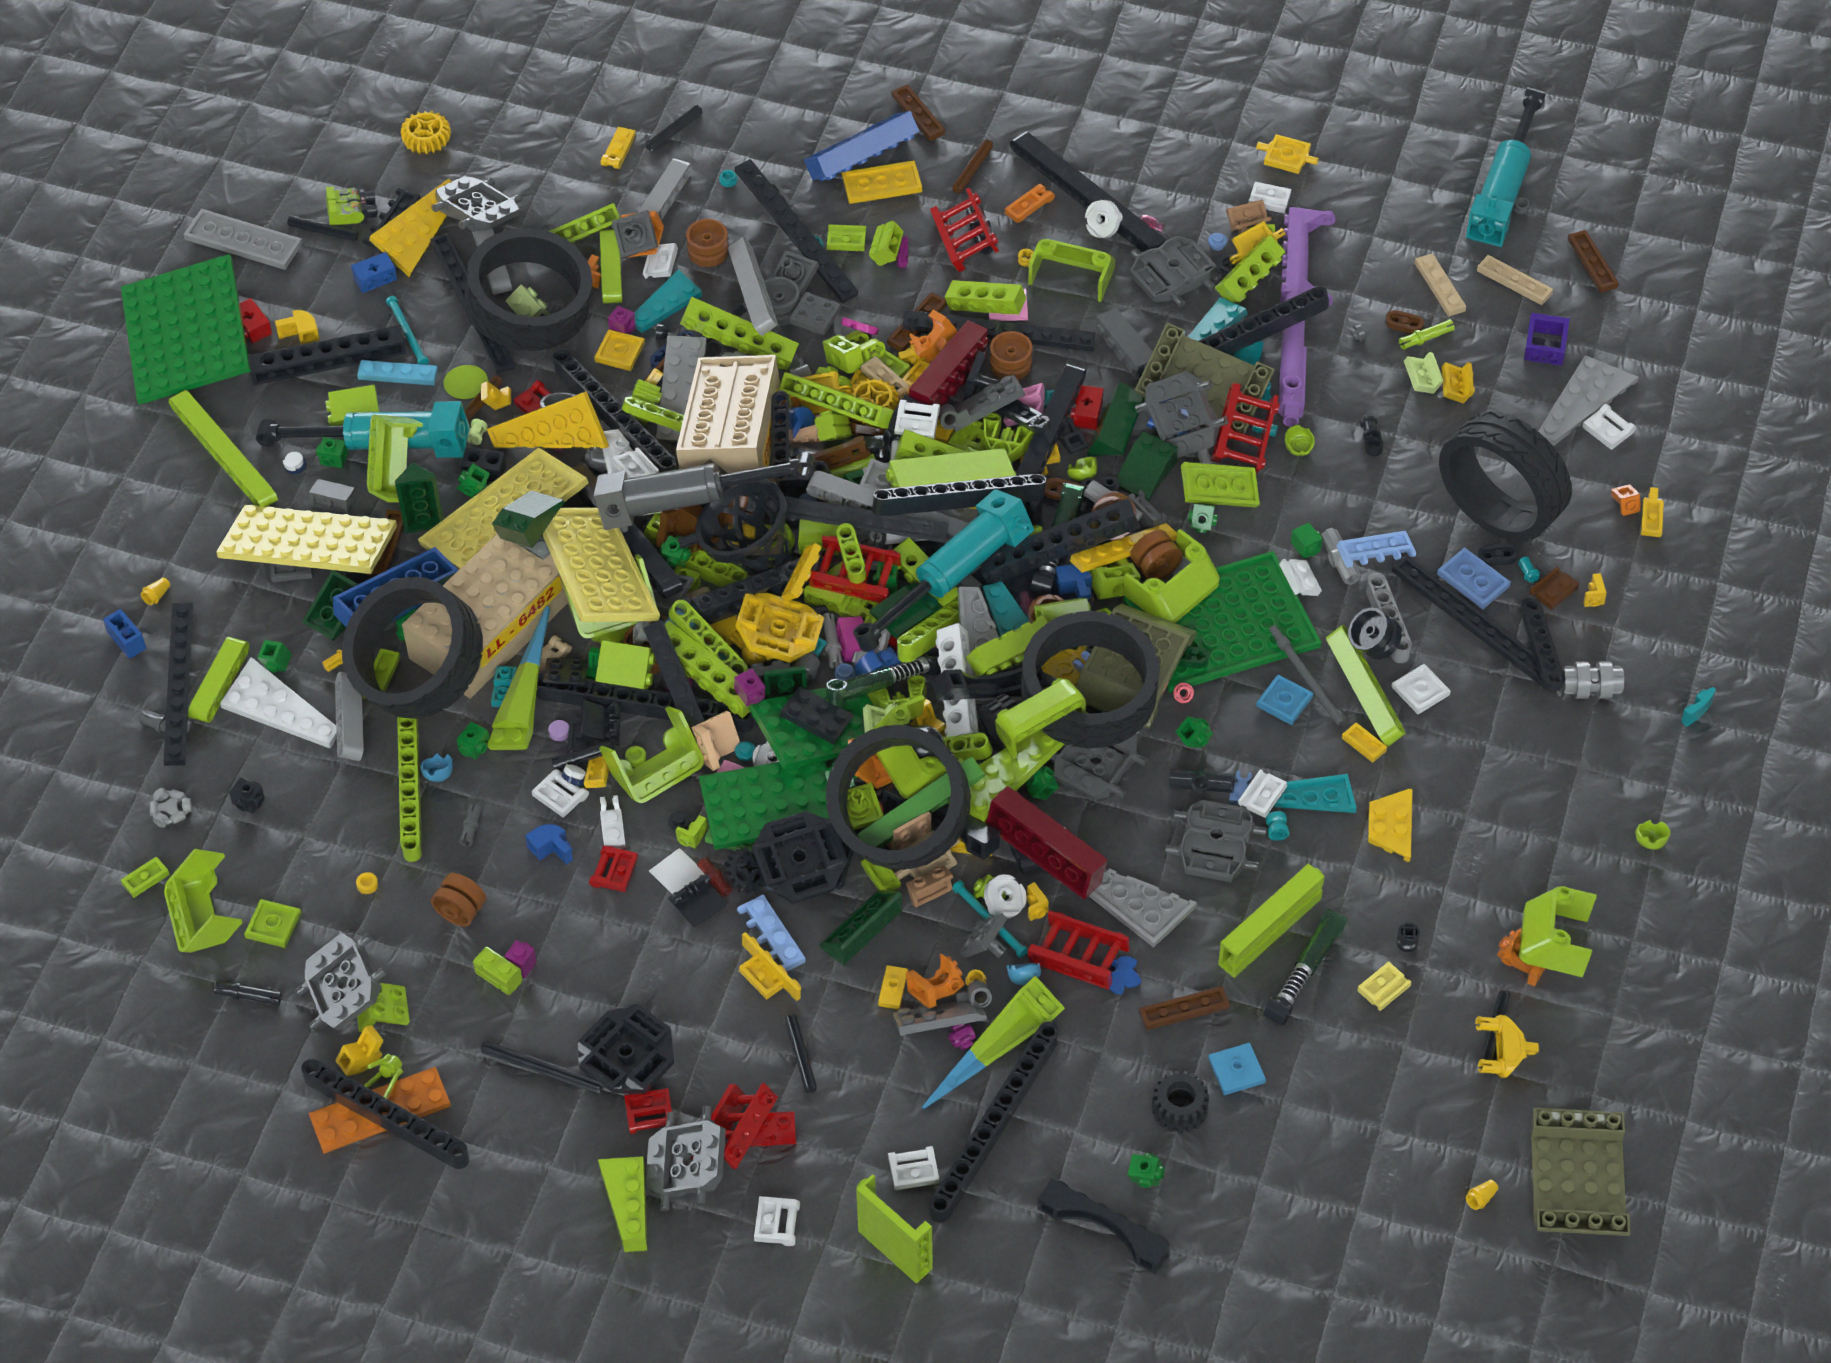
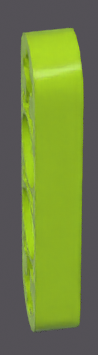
M626 397L624 399L622 409L626 413L681 432L684 415L635 397Z

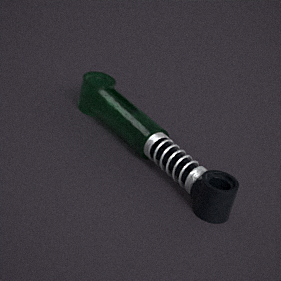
M1064 482L1052 527L1075 519L1078 507L1083 501L1085 486ZM1059 559L1044 564L1038 572L1035 571L1031 591L1052 595L1056 582V576H1054L1055 568L1057 567L1056 564L1059 563Z
M933 647L920 658L912 661V663H901L891 668L883 667L846 680H830L826 684L827 701L838 707H843L847 704L848 700L893 686L898 679L901 680L902 678L905 680L906 677L910 678L911 675L914 677L915 674L919 675L920 673L939 675L941 674V668L938 664L939 649Z
M1329 908L1325 910L1317 929L1295 962V968L1291 976H1289V980L1286 981L1278 996L1271 997L1263 1013L1264 1017L1282 1026L1286 1024L1293 1009L1294 998H1297V994L1300 993L1299 989H1302L1305 980H1308V977L1315 973L1336 937L1341 935L1348 917Z

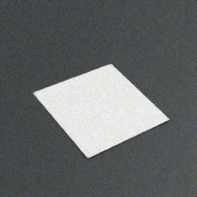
M680 848L649 870L672 894L684 888L689 882L699 878L701 874H705Z

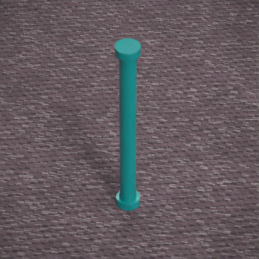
M388 297L386 303L391 307L418 359L417 364L428 365L429 360L424 356L398 305L397 297Z
M961 880L957 881L953 885L952 890L955 893H959L983 919L988 918L991 915L989 911L964 887L965 884ZM1002 926L998 934L1016 951V955L1019 958L1024 957L1028 952V948L1025 945L1022 946Z

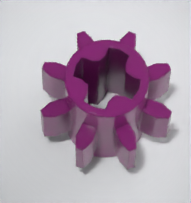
M969 1024L950 1027L952 1032L948 1034V1037L954 1048L960 1047L961 1050H964L973 1045L971 1040L975 1039L976 1036Z

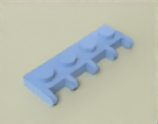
M1406 531L1339 541L1336 545L1347 568L1352 567L1353 561L1359 560L1361 565H1367L1368 558L1376 557L1380 563L1384 562V556L1393 555L1395 560L1401 559V553L1405 552L1408 553L1409 557L1416 556V551Z
M764 895L737 908L739 914L748 912L751 920L746 925L748 928L757 926L762 934L757 938L758 943L763 944L767 942L772 949L769 953L773 959L778 958L786 972L805 963L804 955Z

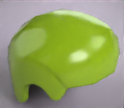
M1294 425L1285 433L1284 443L1286 449L1291 454L1304 456L1309 454L1314 448L1315 437L1308 428Z
M1095 457L1077 459L1075 467L1069 464L1068 476L1079 482L1086 478H1094L1097 474V460Z
M1648 820L1638 825L1635 835L1637 842L1642 847L1658 850L1666 844L1671 832L1664 822L1661 821L1658 824H1653L1651 820Z

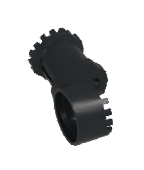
M1365 416L1364 419L1360 420V426L1364 430L1365 452L1370 456H1379L1383 452V440L1380 430L1377 429V418H1374V416H1367L1366 418ZM1372 444H1376L1379 446V448L1373 449L1369 446Z

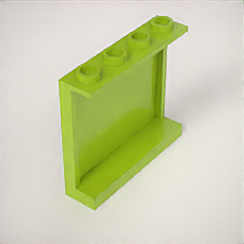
M872 1174L868 1179L861 1180L856 1188L858 1232L917 1284L933 1269L932 1226L925 1221L914 1230L876 1196L875 1176Z

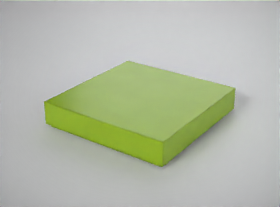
M260 899L244 933L245 938L286 948L302 913L301 909Z

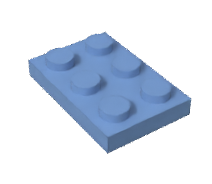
M1465 547L1440 567L1437 572L1438 576L1482 609L1507 590L1511 583Z

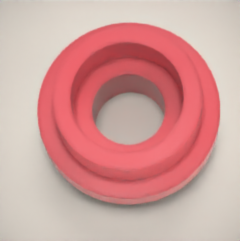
M1182 682L1175 686L1173 696L1176 701L1187 703L1193 698L1194 690L1190 684ZM1182 689L1186 690V694L1184 696H1180V691Z

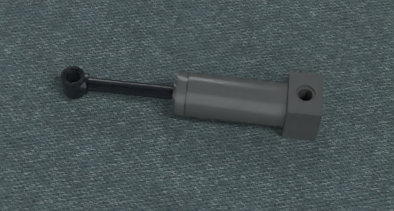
M802 452L796 458L791 459L790 463L721 475L716 463L628 478L625 470L598 475L594 498L604 530L620 528L621 532L625 533L628 531L627 526L632 525L634 516L722 501L725 486L793 474V477L801 480L810 479L814 474L815 458L808 452Z

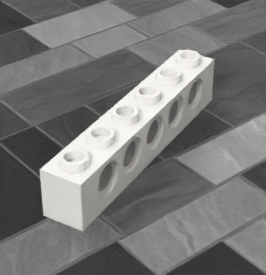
M959 623L937 630L938 639H936V645L939 649L938 664L941 668V673L944 670L961 669L964 673L973 675L972 668L965 658L970 654L968 631ZM975 699L942 700L945 707L943 716L947 727L945 729L946 737L979 733Z

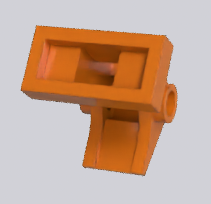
M932 310L928 315L933 321V330L928 336L924 335L919 338L911 333L909 334L912 339L909 342L911 345L915 344L913 346L915 352L920 358L924 357L928 363L937 357L958 332L947 317L935 310Z
M1518 929L1516 932L1512 930L1509 933V937L1505 936L1498 945L1500 950L1497 956L1501 958L1505 965L1513 966L1528 973L1527 984L1535 987L1545 968L1526 964L1517 956L1522 929Z
M942 953L940 954V969L935 972V976L925 979L914 970L906 972L907 991L927 1008L937 1006L936 1000L955 994L965 985L961 978L963 974L957 966L958 963L955 960L952 961L950 956L946 957Z

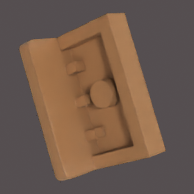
M1263 199L1226 209L1231 231L1238 230V233L1245 232L1250 226H1256L1263 221L1265 223L1271 221V217H1267Z
M943 865L906 883L912 905L916 908L951 891L952 884L950 879L953 878L952 873Z

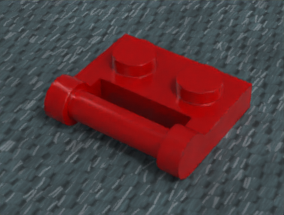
M537 380L533 383L532 387L514 398V404L527 414L540 409L541 399L536 396L538 393L544 397L552 393L545 388L543 382Z
M603 846L600 851V860L594 875L590 877L589 885L595 888L604 887L626 892L639 858L638 853ZM614 857L607 877H602L609 858Z
M668 1088L648 1091L646 1094L624 1095L630 1134H635L639 1130L666 1126L667 1112H672ZM655 1114H666L664 1118L635 1122L634 1119Z

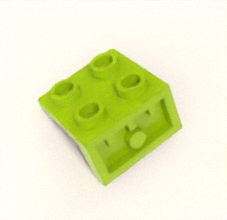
M380 983L382 988L376 1002L357 1016L359 1032H362L365 1026H373L376 1021L408 1025L410 1020L405 987Z

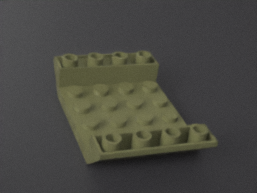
M1167 322L1135 388V392L1145 399L1146 386L1148 384L1185 371L1199 378L1202 382L1212 380L1213 388L1206 390L1208 403L1215 412L1217 419L1222 418L1229 387L1233 383L1241 384L1240 391L1242 394L1261 399L1275 369L1258 361L1255 366L1191 339L1184 335V329ZM1193 391L1173 397L1172 399L1192 393ZM1243 402L1237 403L1235 410H1238V413L1252 417L1257 409L1256 406ZM1237 420L1232 421L1231 424L1233 431L1245 434L1249 424ZM1206 424L1200 425L1203 428L1207 427Z
M1120 604L1113 609L1111 614L1124 618L1138 627V630H1141L1152 642L1156 651L1155 655L1158 656L1160 672L1156 703L1149 721L1144 726L1150 729L1158 713V704L1186 647L1192 645L1197 631ZM1094 646L1081 671L1076 688L1082 693L1087 706L1106 713L1119 709L1132 701L1140 692L1143 682L1135 667L1122 655L1109 649Z
M1533 1108L1531 1164L1533 1221L1537 1231L1630 1236L1629 1213H1626L1622 1142L1625 1134L1624 1112Z

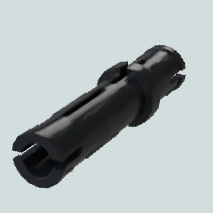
M612 740L576 752L574 750L569 751V754L552 759L554 770H562L566 764L579 766L580 763L602 757L603 755L599 747L605 746L615 750Z
M217 980L215 987L220 988L214 989V994L216 995L220 994L232 996L236 1000L243 998L280 1005L281 999L277 998L282 997L281 991L243 986L239 982L232 984Z

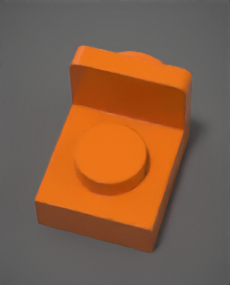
M592 254L587 261L591 268L592 287L599 288L601 280L600 266L598 265L599 257Z
M1630 484L1611 489L1612 497L1620 504V512L1623 516L1641 511L1640 494Z

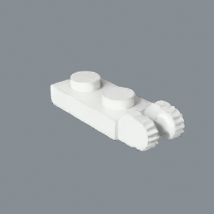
M618 795L613 796L612 799L614 810H606L605 797H600V816L604 846L619 849L626 848Z

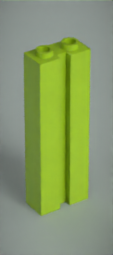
M1005 448L890 460L889 468L886 469V479L890 481L891 488L1016 476Z
M1309 863L1221 941L1218 965L1234 978L1321 900L1325 877L1323 873Z

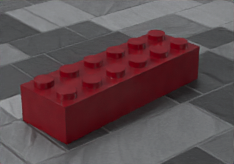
M967 320L909 388L908 396L924 405L933 406V404H940L942 406L947 404L951 396L954 397L958 388L966 383L978 351L986 353V359L987 352L985 351L989 338H987L988 329Z
M1006 786L991 800L986 824L999 830L1002 839L1084 900L1101 885L1108 861L1101 853L1092 849L1085 841L1080 840L1067 828L1061 826L1051 816L1046 815L1035 804L1030 803L1009 786Z

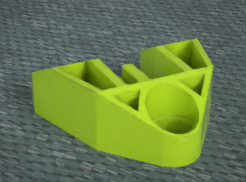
M990 413L983 417L986 450L1005 448L1010 463L1026 453L1035 433L1020 425L1014 441H1012L1015 432L1010 427L1003 429L999 439L1001 416L996 413Z
M915 675L907 679L909 698H905L900 692H896V696H893V700H890L885 684L872 688V691H867V694L873 705L882 709H886L890 704H894L895 707L921 695L926 699V678L921 675Z

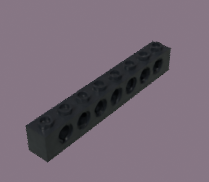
M401 325L257 353L248 357L254 385L357 365L360 364L361 360L376 361L405 355L407 352Z
M1127 498L1026 537L1016 547L1010 545L1000 547L980 567L988 585L998 583L1140 528L1131 502Z
M826 549L819 552L820 557L812 566V571L817 572L820 570ZM834 555L828 571L839 564L838 559ZM799 559L691 598L690 605L711 625L738 615L745 594L770 593L781 597ZM809 579L804 582L803 590L809 585Z

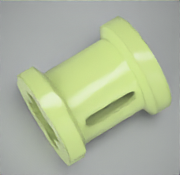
M473 419L467 441L473 445L481 444L482 435L488 429L487 423L480 419Z

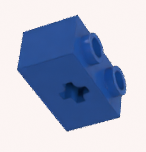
M386 252L351 265L353 279L362 293L397 280L395 266Z
M121 609L103 619L108 635L129 659L147 649L142 633Z

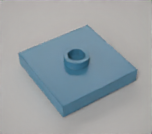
M1277 675L1257 701L1256 707L1293 725L1313 698L1314 693Z
M1250 1043L1208 1055V1060L1223 1095L1266 1082V1078Z

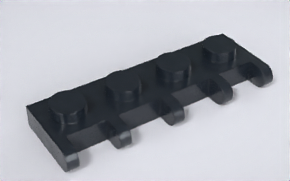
M398 188L395 191L398 198L396 201L389 200L388 206L391 207L387 214L380 213L381 223L379 226L372 225L370 231L375 233L421 199L420 194ZM368 237L363 238L362 242L365 245L377 248Z

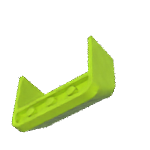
M1042 239L1037 243L1029 262L1028 285L1033 284L1042 260H1052L1102 272L1098 283V301L1102 302L1115 269V258L1112 255L1050 239Z
M373 414L371 416L367 489L369 493L387 502H399L395 480L404 472L407 466L408 438H412L417 432V427H423V423L407 417Z
M1181 529L1177 531L1176 545L1183 553V557L1191 563L1165 584L1160 579L1150 578L1142 584L1129 573L1124 575L1123 595L1148 614L1176 623L1219 586L1220 579L1204 546Z
M639 554L635 555L639 571L656 605L643 558ZM560 578L575 625L582 637L592 638L637 624L638 621L581 622L564 582Z
M1059 678L1047 689L1010 710L1004 709L997 714L998 718L995 720L996 732L1013 759L1017 757L1016 743L1075 709L1077 712L1086 713L1085 698L1068 679Z
M921 695L894 707L873 729L890 725H907L911 719L923 714L925 697ZM895 746L876 753L898 792L905 799L911 798L947 773L945 767L942 766L936 757L927 756L919 759L912 746Z
M669 706L665 708L673 724V727L668 729L663 736L666 750L634 769L628 761L619 759L615 750L605 746L599 747L612 776L631 799L638 803L647 802L700 770L704 764V757L682 711Z
M194 849L165 884L164 895L180 952L191 953L223 944L243 923L242 919L215 915L209 893L217 885V876L214 869L225 858L224 853Z
M1560 886L1526 902L1523 910L1519 958L1529 965L1583 977L1592 954V949L1571 945L1569 934L1564 930L1554 928L1555 915L1588 922L1597 895Z

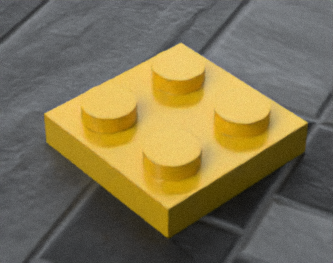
M608 329L594 357L595 362L631 371L645 344V339Z

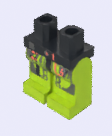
M334 186L326 187L329 225L356 224L360 222L361 224H367V218H377L375 192H365L364 187H358V189L349 188L347 190H334Z

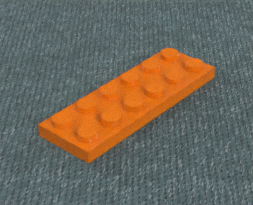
M436 1067L397 1080L387 1098L420 1118L451 1107ZM389 1084L373 1089L372 1091L381 1096H384ZM338 1102L309 1113L323 1154L386 1131V1129Z

